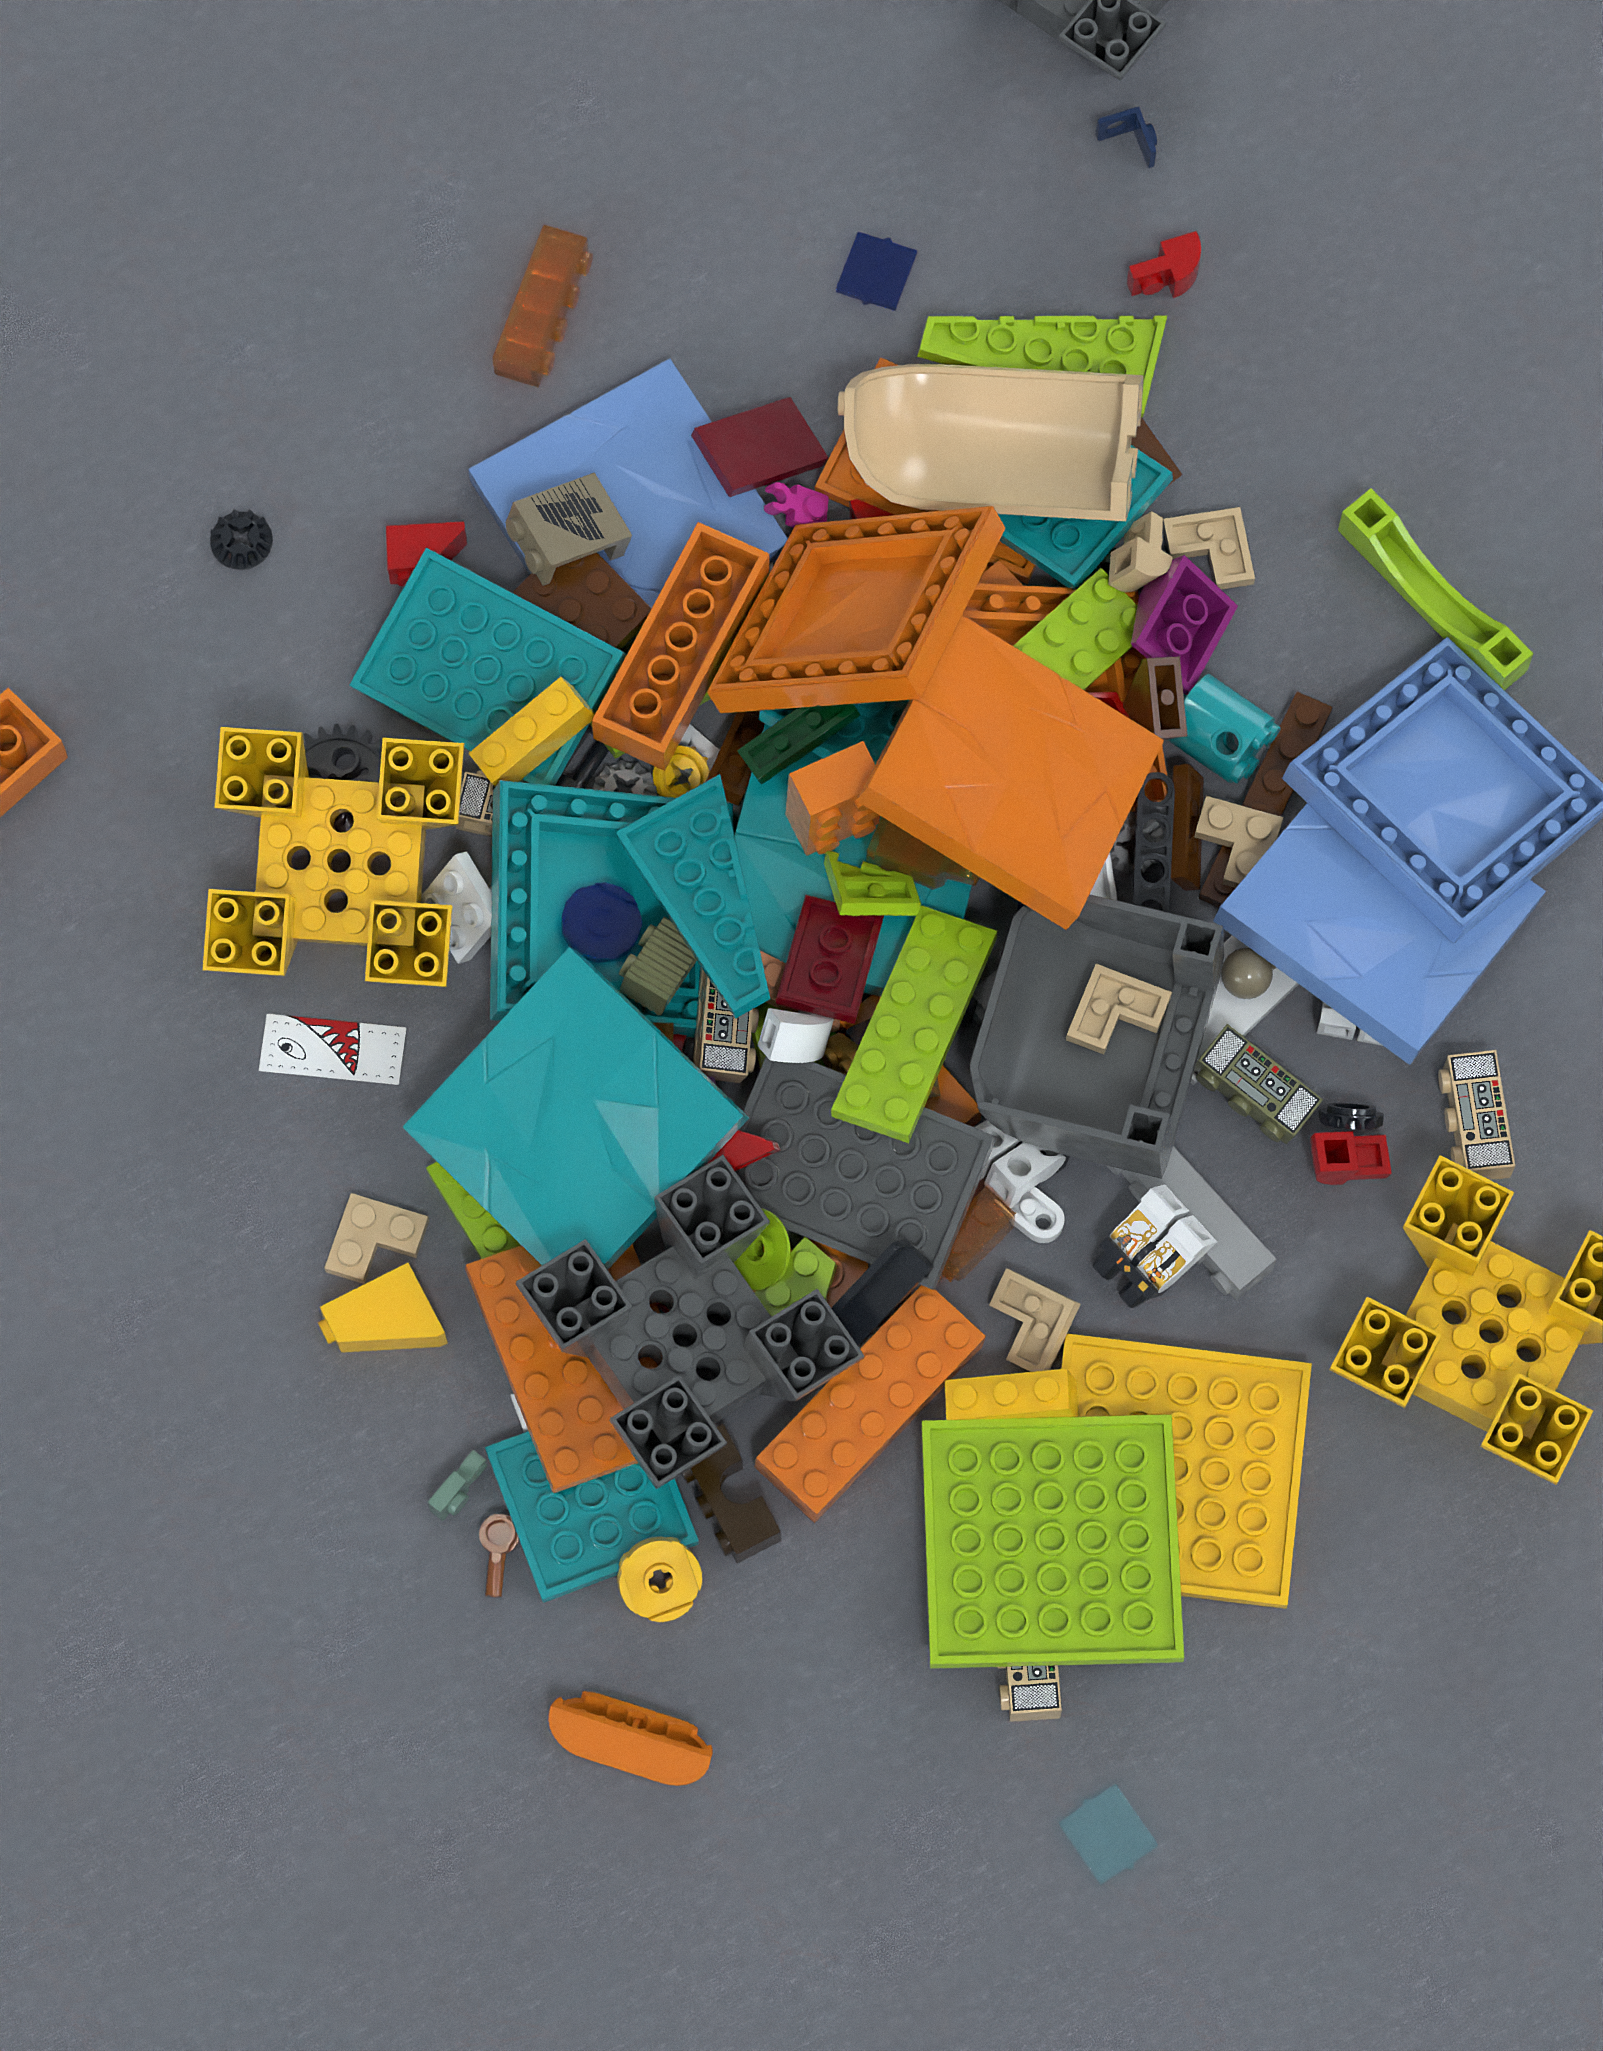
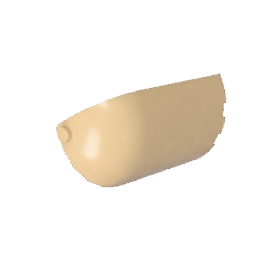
M945 364L887 366L862 372L851 379L846 386L845 392H839L838 415L844 416V431L850 460L865 483L893 503L921 510L944 511L993 506L997 514L1126 521L1132 500L1131 479L1135 478L1138 448H1131V439L1136 437L1137 426L1141 425L1143 375Z

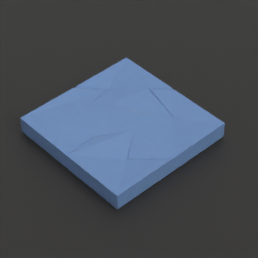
M670 358L468 469L470 482L529 575L532 572L526 565L525 555L518 543L511 540L506 529L505 522L513 502L595 472L632 534L624 556L610 561L604 550L597 553L651 608L698 522L769 553V563L776 562L788 540L774 516L764 511L766 504L756 489L732 497L727 495L691 437L695 427L711 423V420ZM639 631L624 646L632 643Z
M1448 637L1290 762L1282 777L1296 793L1366 858L1453 944L1603 819V783Z
M1307 803L1220 906L1213 921L1218 925H1222L1224 930L1410 1065L1536 908L1546 891L1529 880L1453 944Z

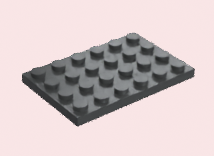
M766 1056L743 1111L749 1119L739 1130L778 1143L781 1151L735 1171L760 1208L776 1215L786 1229L870 1264H873L893 1242L906 1238L934 1266L919 1284L935 1290L997 1137L925 1107L909 1143L832 1117L831 1109L846 1075L815 1062L771 1061Z

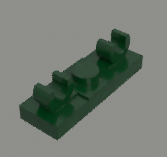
M854 704L817 705L815 707L797 708L737 751L762 785L789 765L797 762L823 744L829 737L861 715Z

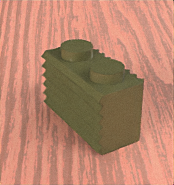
M665 916L657 927L652 924L648 926L638 944L643 947L638 957L630 954L619 972V975L624 977L619 991L627 995L628 998L634 999L636 1003H641L643 1007L654 1011L656 1015H662L697 961L671 920Z

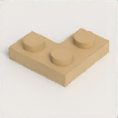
M1240 507L1163 519L1167 551L1173 557L1172 560L1183 555L1187 558L1208 555L1213 581L1221 590L1254 585L1255 575Z
M1206 796L1194 837L1232 848L1222 884L1236 888L1277 840L1283 817Z
M1095 964L1067 1033L1066 1041L1104 1055L1118 1019L1157 1033L1172 992Z
M351 1193L325 1265L326 1273L365 1284L377 1247L417 1258L429 1223V1217Z
M1006 1268L989 1306L1023 1322L1006 1360L1030 1372L1050 1370L1081 1304Z

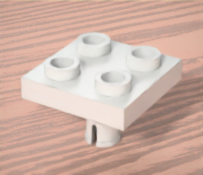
M467 852L454 855L421 895V903L453 906L450 951L458 964L471 960L491 936L492 886L490 888L487 886Z

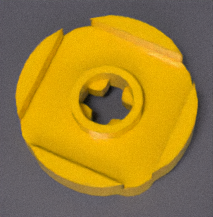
M651 1537L635 1544L620 1558L617 1584L622 1599L631 1611L651 1621L666 1622L679 1618L694 1604L693 1600L702 1586V1571L692 1551L677 1538ZM659 1569L663 1573L670 1572L671 1577L665 1580L666 1587L663 1589H659L656 1584L649 1585V1579L653 1577V1572Z

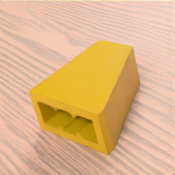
M409 1263L320 1306L324 1319L317 1323L327 1343L330 1344L336 1341L341 1353L441 1347L448 1343L445 1332Z

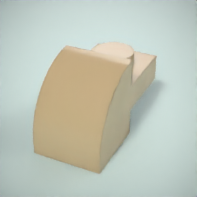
M1151 511L1133 522L1128 532L1124 535V545L1111 552L1108 585L1123 592H1133L1168 571L1173 557L1161 550L1163 541V518Z

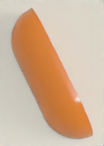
M582 1691L581 1698L563 1700L561 1697H558L550 1706L548 1722L554 1738L563 1748L576 1756L656 1782L675 1786L687 1785L699 1780L709 1768L713 1754L712 1745L707 1746L704 1740L697 1735L698 1728L684 1720L588 1691Z

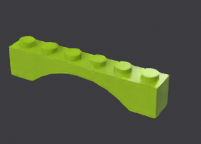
M1372 488L1342 511L1338 531L1443 639L1448 637L1504 691L1528 671L1534 653L1506 625L1480 611L1446 581L1419 549L1399 516Z

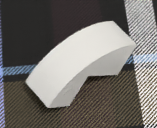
M768 1008L758 1047L771 1061L807 1063L819 1060L824 1055L834 1019L801 1010L796 1013Z

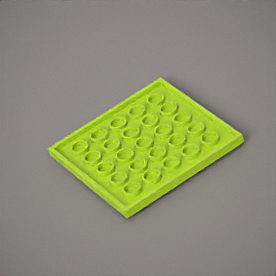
M1172 1415L922 1421L930 1668L1174 1663L1184 1661Z

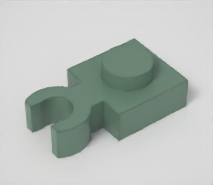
M473 1450L465 1458L457 1471L454 1470L428 1501L430 1512L442 1521L449 1514L457 1515L469 1500L467 1495L469 1486L487 1468L486 1459Z

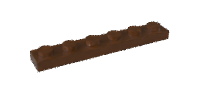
M1296 692L1280 725L1281 730L1272 742L1242 806L1282 817L1294 792L1282 777L1289 763L1319 740L1332 713V706ZM1222 845L1198 898L1218 908L1235 890L1234 887L1222 884L1232 851L1231 847Z

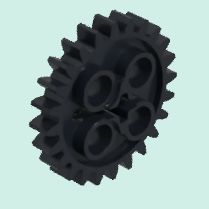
M335 724L332 735H327L322 726L318 729L319 738L315 740L309 734H303L306 742L304 747L309 776L318 775L321 779L379 782L382 739L371 745L373 736L370 731L367 730L358 738L355 725H351L347 734H343L339 724ZM346 754L355 756V762L350 768L345 770L336 768V763L341 756ZM363 770H370L368 775L359 776ZM341 813L340 818L334 822L337 832H347L352 828L354 823L352 813Z

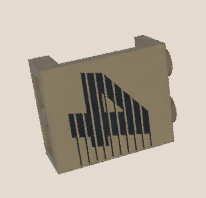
M595 472L513 502L505 522L509 537L512 541L518 543L525 555L528 569L537 575L543 586L550 584L556 567L601 550L605 551L610 561L624 556L632 538L631 532Z

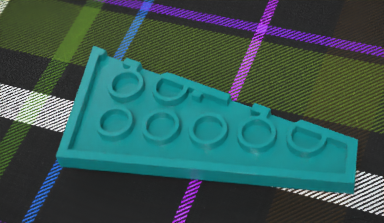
M719 774L616 832V836L736 1019L770 1000L771 997L723 782Z

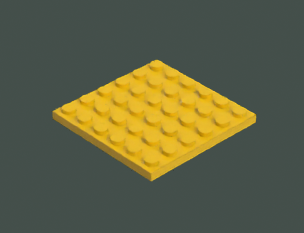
M1067 1334L1064 1339L1061 1369H1068L1077 1381L1078 1417L1172 1415L1181 1596L1286 1609L1289 1598L1312 1363Z

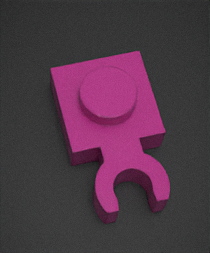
M776 482L765 488V492L773 494L777 502L773 501L765 505L764 511L770 515L786 514L785 525L794 528L795 525L827 522L829 500L827 495L798 484L788 488L785 484Z

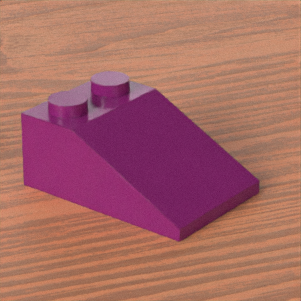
M1185 555L1172 560L1171 566L1166 573L1146 584L1141 591L1131 645L1145 658L1180 656L1183 693L1188 695L1198 681L1238 605Z

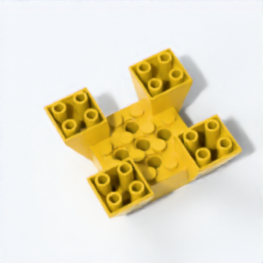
M220 727L215 809L259 817L261 822L255 892L208 889L203 971L285 976L298 941L367 946L366 982L447 987L453 906L421 903L426 830L459 825L464 743L382 738L379 782L309 778L302 732ZM343 812L352 813L354 818L352 828L347 832H337L334 827L336 817ZM298 850H308L311 855L309 865L305 869L295 870L291 862L292 856ZM340 852L349 853L351 857L349 868L341 873L334 872L331 866L333 857ZM379 855H388L391 859V867L384 875H374L371 870L372 861ZM336 892H344L348 897L347 907L339 913L331 912L328 906L330 897Z
M1439 1155L1403 1225L1406 1234L1429 1268L1423 1283L1406 1316L1366 1297L1329 1370L1403 1408L1406 1407L1412 1395H1415L1487 1432L1480 1447L1557 1485L1593 1413V1410L1556 1392V1389L1578 1345L1603 1343V1236L1589 1230L1564 1278L1491 1241L1513 1197V1191ZM1508 1295L1512 1297L1516 1302V1306L1513 1308L1502 1306L1497 1296ZM1446 1311L1455 1312L1461 1318V1323L1450 1324L1446 1322L1442 1313ZM1490 1330L1497 1335L1499 1341L1496 1343L1485 1342L1480 1337L1479 1331ZM1521 1348L1528 1349L1535 1355L1536 1360L1525 1362L1519 1358L1516 1350ZM1472 1365L1479 1370L1481 1377L1477 1379L1468 1378L1463 1374L1461 1367Z

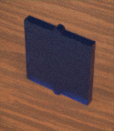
M857 232L838 281L836 292L862 300L863 305L871 303L896 311L918 250L893 243L889 237L880 239Z

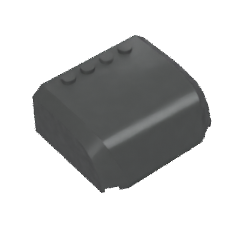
M1089 894L1079 917L1065 930L1028 906H1023L1013 916L970 1062L979 1112L1003 1133L1024 1143L1078 1159L1162 1179L1168 1166L1220 980L1224 960L1223 926ZM1095 964L1172 992L1157 1033L1118 1019L1104 1055L1066 1041L1067 1033Z

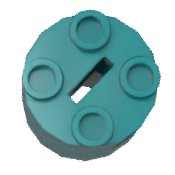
M1208 673L1193 687L1188 695L1183 693L1187 737L1169 739L1167 741L1228 783L1235 782L1237 784L1242 778L1247 780L1252 775L1260 762L1255 756L1263 745L1267 747L1271 745L1280 732L1281 727L1275 724V718ZM1233 734L1236 735L1239 741V746L1235 743L1233 739Z

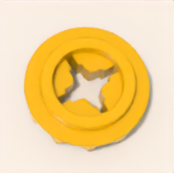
M678 745L665 771L654 766L653 782L659 796L678 798L705 783L710 773L707 765L708 758L701 756L696 751V747ZM679 768L681 770L692 768L693 771L688 777L690 785L688 783L674 785L681 776Z

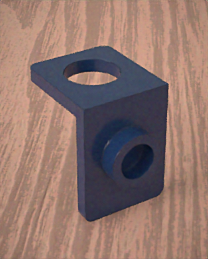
M1139 106L1097 120L1096 137L1098 141L1134 131L1148 168L1154 167L1157 136L1153 125L1145 123ZM1124 121L1121 125L1115 128L1106 129L1108 126L1115 122Z

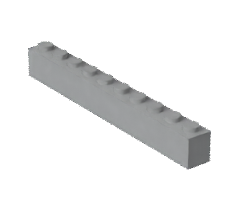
M998 969L976 986L973 993L977 1001L973 1019L980 1026L983 1022ZM1174 1146L1162 1179L1107 1166L1115 1175L1121 1173L1131 1184L1129 1185V1190L1140 1203L1142 1202L1140 1199L1150 1188L1165 1184L1189 1210L1183 1218L1193 1215L1214 1237L1217 1243L1195 1264L1203 1263L1212 1273L1210 1276L1211 1281L1224 1295L1230 1293L1237 1301L1273 1271L1277 1259Z

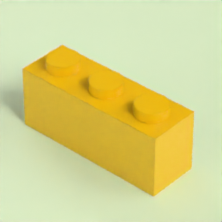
M559 677L468 754L493 785L496 786L500 780L519 782L592 721L595 713L577 690L564 678Z
M1068 1369L945 1380L946 1420L1078 1417L1077 1381Z

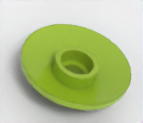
M761 1208L770 1221L769 1225L734 1262V1265L752 1290H764L775 1285L785 1274L790 1260V1242L783 1223L776 1215Z

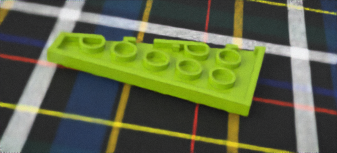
M1168 315L1154 316L1153 319H1134V316H1119L1118 319H1096L1094 316H1035L1033 320H1014V316H1000L998 320H977L974 316H928L917 357L945 365L1143 375L1141 417H1143Z

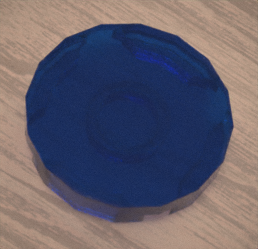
M606 882L595 883V885L587 887L584 886L576 890L565 903L561 917L562 936L568 946L577 950L586 960L596 963L613 962L627 955L637 944L642 927V918L637 907L638 905L633 896L619 886Z

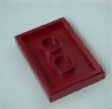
M791 397L695 427L691 434V437L729 497L825 466L829 459Z
M805 895L777 994L776 1004L855 1024L884 915H839L836 902Z

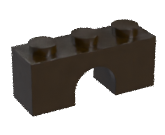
M721 1424L717 1429L726 1440L727 1445L681 1475L687 1484L693 1481L700 1495L695 1497V1500L706 1520L711 1517L714 1519L719 1529L714 1536L721 1551L725 1556L732 1553L736 1563H739L780 1542L781 1531L762 1496L748 1503L738 1504L731 1502L723 1495L721 1487L724 1481L732 1474L742 1470L743 1462L724 1424Z

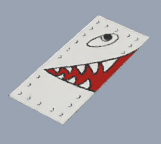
M267 1014L259 1071L399 1085L406 1027Z

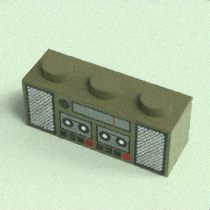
M1228 1024L1225 1025L1197 1060L1194 1072L1197 1074L1196 1079L1202 1086L1213 1092L1218 1090L1229 1099L1228 1105L1235 1112L1244 1117L1251 1116L1261 1124L1260 1130L1263 1134L1275 1142L1281 1140L1287 1144L1293 1139L1323 1101L1321 1097Z

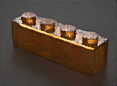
M543 225L493 355L495 375L538 388L543 375H550L555 361V354L552 353L556 341L561 343L566 334L568 320H565L567 311L569 308L574 309L579 299L580 287L577 286L581 275L587 276L591 268L593 254L589 253L587 237Z

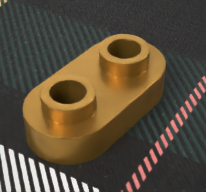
M842 1033L829 1037L822 1057L825 1066L847 1075L859 1045Z

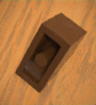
M1180 656L1142 659L1123 702V708L1131 720L1163 740L1187 737Z

